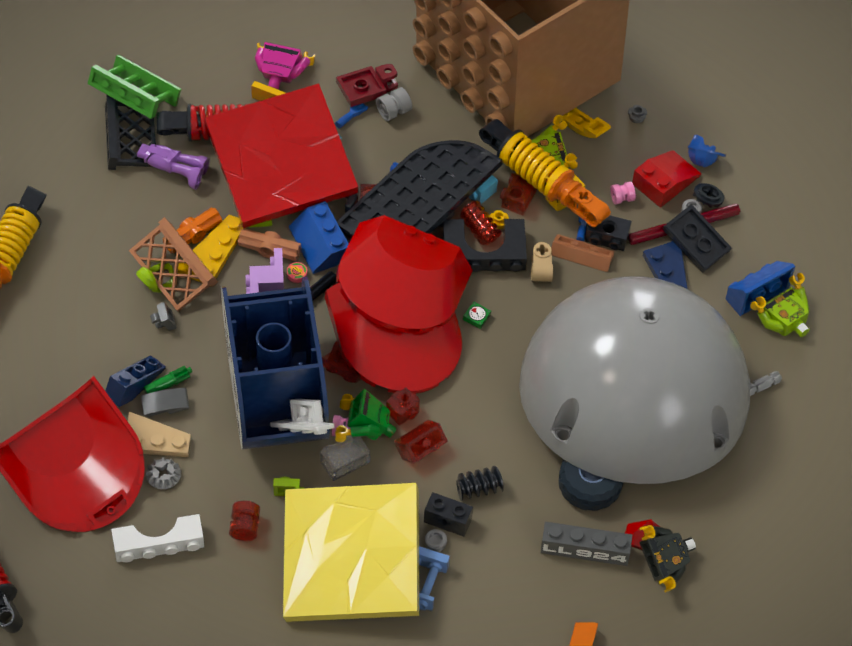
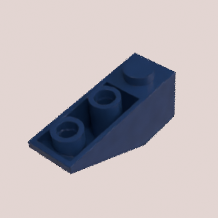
M150 355L111 375L105 391L114 404L121 407L134 400L144 390L143 387L156 379L166 369V366Z

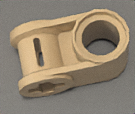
M539 242L533 249L531 281L552 282V250L549 244Z

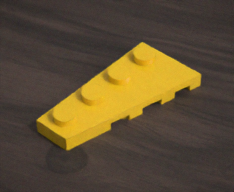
M230 214L193 249L215 278L218 277L237 245L241 229H243L240 219ZM179 263L178 274H188V264ZM191 278L193 280L201 282L200 279Z

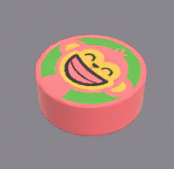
M295 262L288 266L287 278L291 282L301 283L302 277H307V267L304 264Z

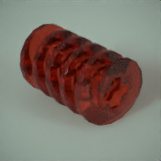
M477 200L472 201L462 209L460 218L464 219V223L469 227V230L473 233L479 244L488 245L496 241L501 236L502 231L497 228L498 225L496 223H493L494 220L492 217H489V213L485 211L484 206L480 205L481 202Z

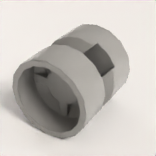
M403 87L391 91L390 95L385 94L376 99L377 109L385 121L396 118L397 113L404 114L412 110V101Z

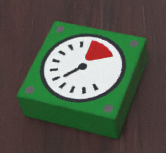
M473 302L463 315V320L481 329L491 316V310Z

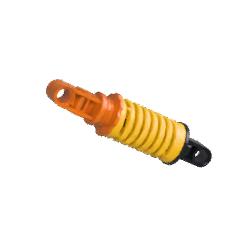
M493 119L479 130L481 140L497 151L496 157L501 158L503 164L510 167L522 179L538 189L550 202L559 200L563 206H567L573 213L577 214L592 227H596L610 216V208L605 202L585 189L579 181L573 180L575 177L573 170L565 165H561L560 161L555 160V157L550 156L542 147H538L537 143H532V140L527 138L522 130L518 129L513 132L498 119Z
M29 185L19 204L11 203L7 205L5 214L0 221V289L2 284L12 280L13 271L16 270L30 241L42 224L37 212L43 205L47 194Z

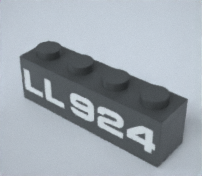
M545 522L540 553L627 566L630 557L632 534Z

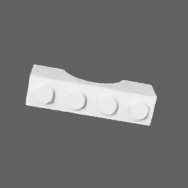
M199 514L177 518L173 529L159 537L145 536L137 531L134 525L111 529L117 562L126 563L139 558L150 559L157 555H173L180 551H196L204 548Z

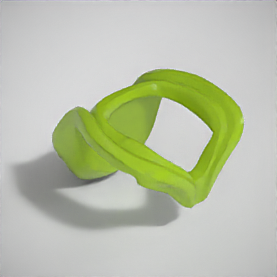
M161 263L150 267V270L142 267L136 272L137 277L151 291L157 293L162 291L158 288L152 272L160 271ZM165 263L164 269H168L169 273L174 274L172 265ZM173 277L163 284V287L172 288Z

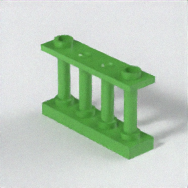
M119 54L116 55L114 66L110 70H105L98 65L92 66L87 83L150 119L156 116L158 105L163 101L174 107L177 106L181 93V88Z

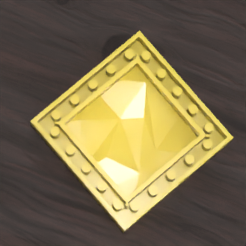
M417 483L285 490L283 618L286 622L419 616V488Z

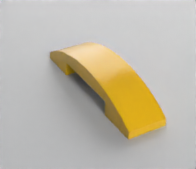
M577 108L562 116L564 118L563 121L567 123L570 129L584 137L597 138L611 129V125L599 117L592 119Z

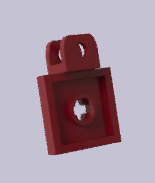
M384 64L375 67V70L372 66L337 76L336 83L349 105L353 107L377 99L387 94V92L397 89L398 83L395 78L398 74L393 64Z

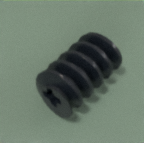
M492 466L491 472L487 467L483 469L482 473L479 469L475 470L474 475L471 471H468L466 477L463 473H459L456 480L457 491L461 501H463L464 494L471 499L472 492H475L476 496L480 497L481 490H483L486 496L490 488L494 494L497 493V487H500L502 492L504 491L503 479L496 466Z

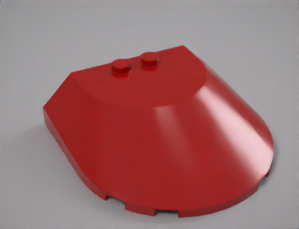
M383 215L359 223L340 261L336 279L341 285L340 292L347 303L352 301L358 307L357 312L366 319L395 331L406 332L407 328L417 329L418 333L433 331L435 326H444L451 320L473 270L459 246L416 229L414 226Z
M340 283L326 290L325 300L340 353L348 367L361 375L360 379L373 387L379 385L388 388L390 393L416 394L439 386L441 381L445 378L448 379L454 372L462 351V336L455 313L447 324L435 326L433 331L418 333L417 329L407 328L406 332H400L380 326L357 312L358 307L352 301L347 303L342 296Z
M95 376L91 377L66 399L0 444L1 475L31 514L41 522L59 530L87 532L111 524L131 507L143 483L145 467L143 449L139 438Z

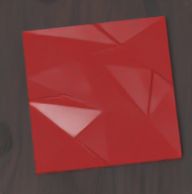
M319 83L205 117L209 136L243 228L305 210L308 207L325 201L327 203L358 193V184Z

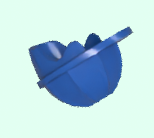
M696 134L693 136L690 145H688L690 160L695 165L701 167L712 165L718 156L726 157V154L715 152L716 147L714 145L710 147L705 145L703 137Z

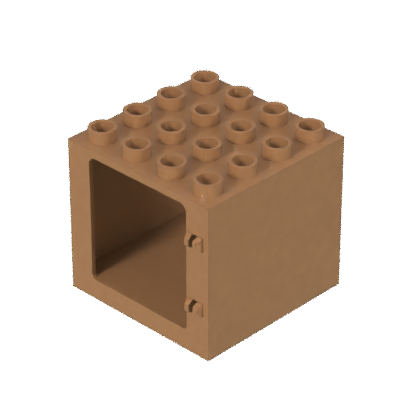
M414 0L416 18L413 19V27L416 31V44L413 46V53L421 65L426 66L429 64L436 71L440 83L446 89L453 87L461 95L465 108L471 113L477 111L485 119L486 125L493 119H498L511 131L514 132L520 129L529 137L552 123L555 116L565 115L621 80L630 0ZM524 12L538 25L518 36L505 22Z

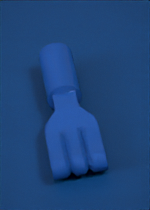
M362 103L350 107V111L335 122L336 127L340 129L353 117L359 116L366 111L368 106Z
M579 217L578 221L581 225L579 226L576 240L584 241L587 230L586 225L588 224Z

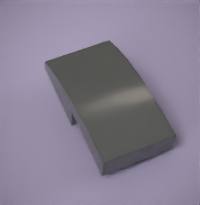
M186 388L168 389L141 395L144 416L147 418L164 412L173 414L189 409Z

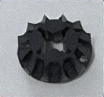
M700 183L693 190V196L696 197V201L702 202L703 205H708L710 208L712 206L719 207L725 199L722 191L711 184Z

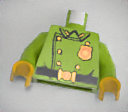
M557 115L553 119L554 125H550L540 135L532 139V143H537L538 147H542L550 156L555 157V160L560 161L561 165L575 169L578 166V163L575 161L577 157L573 153L567 154L561 132L557 131L558 129L564 130L567 127V123L563 121L564 118L561 115Z
M797 273L798 282L795 280L794 275L789 278L790 284L794 285L795 289L791 287L767 303L765 298L761 296L757 297L756 301L751 302L750 307L753 310H758L757 314L766 329L780 333L782 336H787L795 331L800 337H804L810 329L805 325L809 315V305L805 289L801 286L805 280L802 273Z

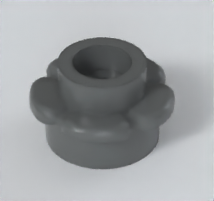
M634 105L633 108L628 110L630 120L634 123L643 122L646 118L647 110L640 105Z

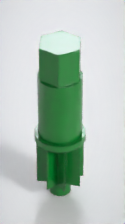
M184 365L144 386V391L146 394L165 390L173 385L176 386L178 383L190 378L192 369L191 367L186 368Z

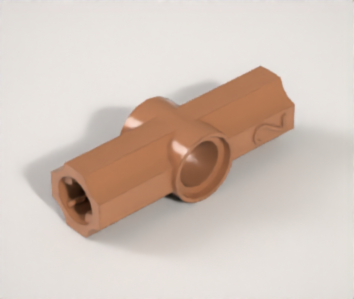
M243 228L238 239V246L256 250L266 258L274 256V248H282L283 258L296 261L300 256L302 248L301 243L282 239L279 234L273 231H266L264 234Z

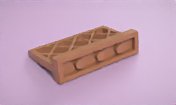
M164 217L158 222L160 225L133 246L129 252L142 267L149 270L151 262H161L160 273H152L158 288L179 312L209 286L213 287L218 281L174 226ZM162 232L165 236L164 244H154V237ZM142 247H149L148 258L139 257L136 252ZM153 248H163L162 259L152 258ZM167 248L177 251L176 259H166ZM165 262L175 263L174 274L164 273ZM179 263L188 264V274H178ZM163 276L173 277L172 288L163 287ZM177 277L187 278L186 289L176 288ZM191 278L200 279L203 283L197 289H190ZM175 291L185 292V299L179 304L174 300Z

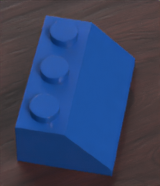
M326 201L306 208L289 225V230L297 243H301V253L312 274L340 264L349 243Z
M781 261L766 264L758 272L750 273L743 280L730 284L725 299L739 316H742L753 310L750 304L756 301L757 297H764L767 302L789 289V278L793 276L795 266L792 263Z

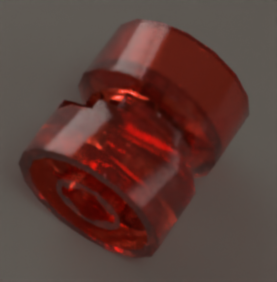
M237 501L232 505L231 519L233 521H230L229 535L239 541H252L257 538L260 506L251 501Z

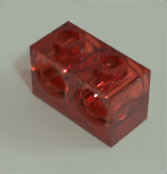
M512 173L508 181V187H504L500 194L502 199L501 207L523 216L538 189L522 179L520 175Z

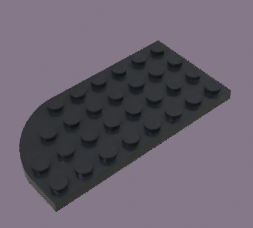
M447 140L422 146L402 160L348 210L337 223L341 231L352 238L360 222L385 215L430 234L503 165V161L483 147L467 141Z

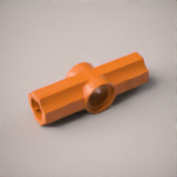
M211 207L196 218H186L180 224L177 231L187 244H196L205 237L206 232L222 222V217L215 208ZM167 248L170 253L174 254L177 252L175 249Z

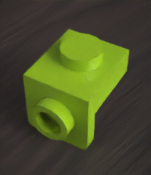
M285 476L274 478V496H285L286 489H304V487H300V479H291Z

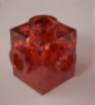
M407 388L396 391L386 401V407L390 410V417L399 426L407 420L414 419L419 413V397L414 392L411 393Z

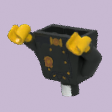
M652 525L640 527L639 529L643 530L645 534L642 538L643 541L639 542L654 581L660 580L659 584L664 583L666 586L664 592L666 593L676 587V583L685 572L686 564L690 562L688 552L696 549L695 542L691 537L682 540L679 533L673 534L670 529L653 527Z

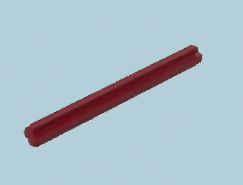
M735 203L700 214L709 223L739 215L741 210L739 205ZM667 223L630 233L628 236L629 243L635 245L666 236L667 234L662 228Z

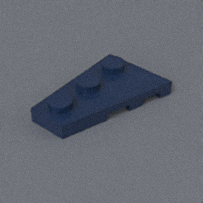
M674 241L643 251L642 256L655 278L675 283L687 289L682 250Z

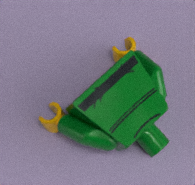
M363 389L355 398L350 394L342 396L340 408L343 410L350 409L347 426L351 429H347L344 425H339L335 430V440L337 442H344L347 435L352 437L366 436L372 440H376L381 434L386 435L388 438L394 435L396 427L389 423L390 410L366 389Z

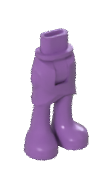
M142 144L137 153V157L143 158L145 163L155 168L187 177L189 187L197 190L202 175L206 174L210 163V158L182 154L181 151L173 150L163 145L151 144L149 146Z

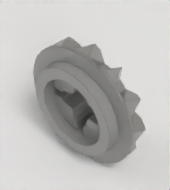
M164 457L160 460L154 459L153 463L148 465L146 472L147 481L157 489H169L175 486L181 477L179 465L172 458L170 460ZM167 468L168 475L163 474V476L160 477L159 470L163 471Z

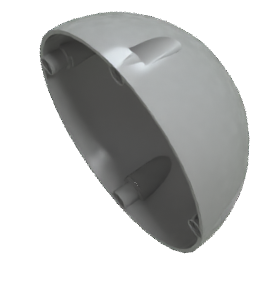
M642 276L612 278L586 286L573 293L546 316L532 336L521 366L519 382L521 403L529 423L541 440L552 451L572 465L593 475L619 482L635 484L666 483L682 480L709 469L721 461L733 449L743 433L750 408L749 373L745 355L734 331L720 313L703 298L682 286L657 278Z

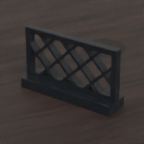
M106 95L105 123L108 170H116V166L153 167L145 163L143 158L137 157V154L130 147L134 144L141 147L143 143L139 140L144 136L151 141L148 144L149 146L151 144L156 145L154 118L150 119ZM118 106H126L130 110L124 114L118 109ZM132 113L140 117L135 122L128 117ZM125 120L130 126L124 129L119 123ZM143 121L150 125L146 130L139 126ZM134 128L141 133L136 138L129 133ZM124 136L131 140L127 145L120 141ZM126 151L132 158L121 159V155Z

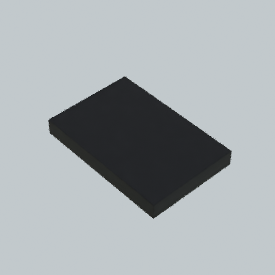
M692 204L662 228L702 273L732 249Z

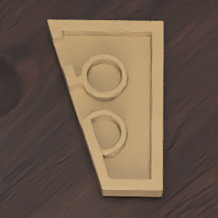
M129 412L128 423L139 438L143 454L189 457L191 434Z

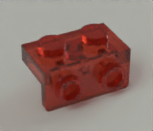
M337 341L334 342L331 352L322 357L323 367L328 372L342 376L347 382L357 383L361 380V375L348 367L340 353Z

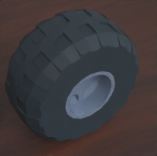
M563 460L559 471V488L563 497L571 505L586 511H598L609 507L618 499L623 482L593 475Z

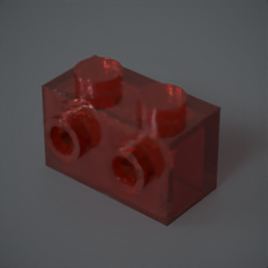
M431 420L425 421L394 441L402 460L411 463L420 461L423 457L436 451L440 446L448 442L440 423Z

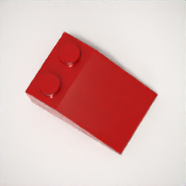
M674 150L650 158L634 170L632 183L661 208L698 179L702 173Z

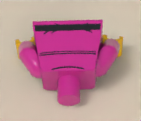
M265 42L264 47L257 43L255 61L258 70L262 72L264 78L270 79L268 86L279 90L281 82L290 83L292 79L297 78L308 66H312L315 61V55L308 57V52L305 51L303 56L300 49Z

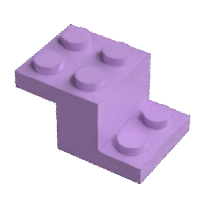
M274 248V256L270 257V266H249L250 275H246V294L284 289L282 248Z

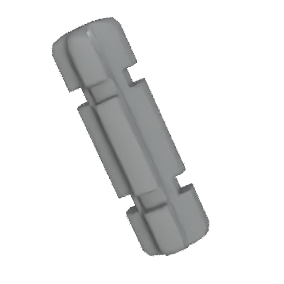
M774 371L770 373V376L765 375L754 380L753 384L750 383V396L754 395L755 392L758 393L771 387V384L776 385L780 383L782 377L779 372Z

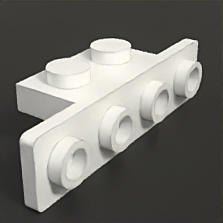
M292 399L290 400L292 419L270 422L271 427H278L279 431L314 432L316 435L325 434L327 429L335 428L334 423L323 422L321 400Z

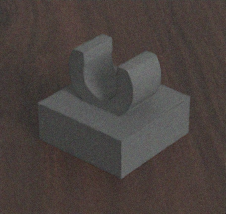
M165 302L158 304L157 309L159 313L150 315L151 322L155 323L156 328L165 326L169 331L176 329L172 310Z

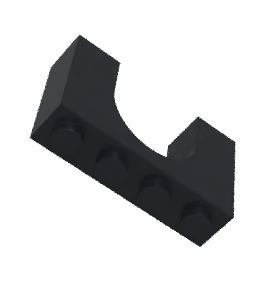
M445 219L443 221V240L461 248L473 270L472 272H518L526 270L527 251L524 219H504V243L499 249L492 252H479L467 244L464 235V219Z

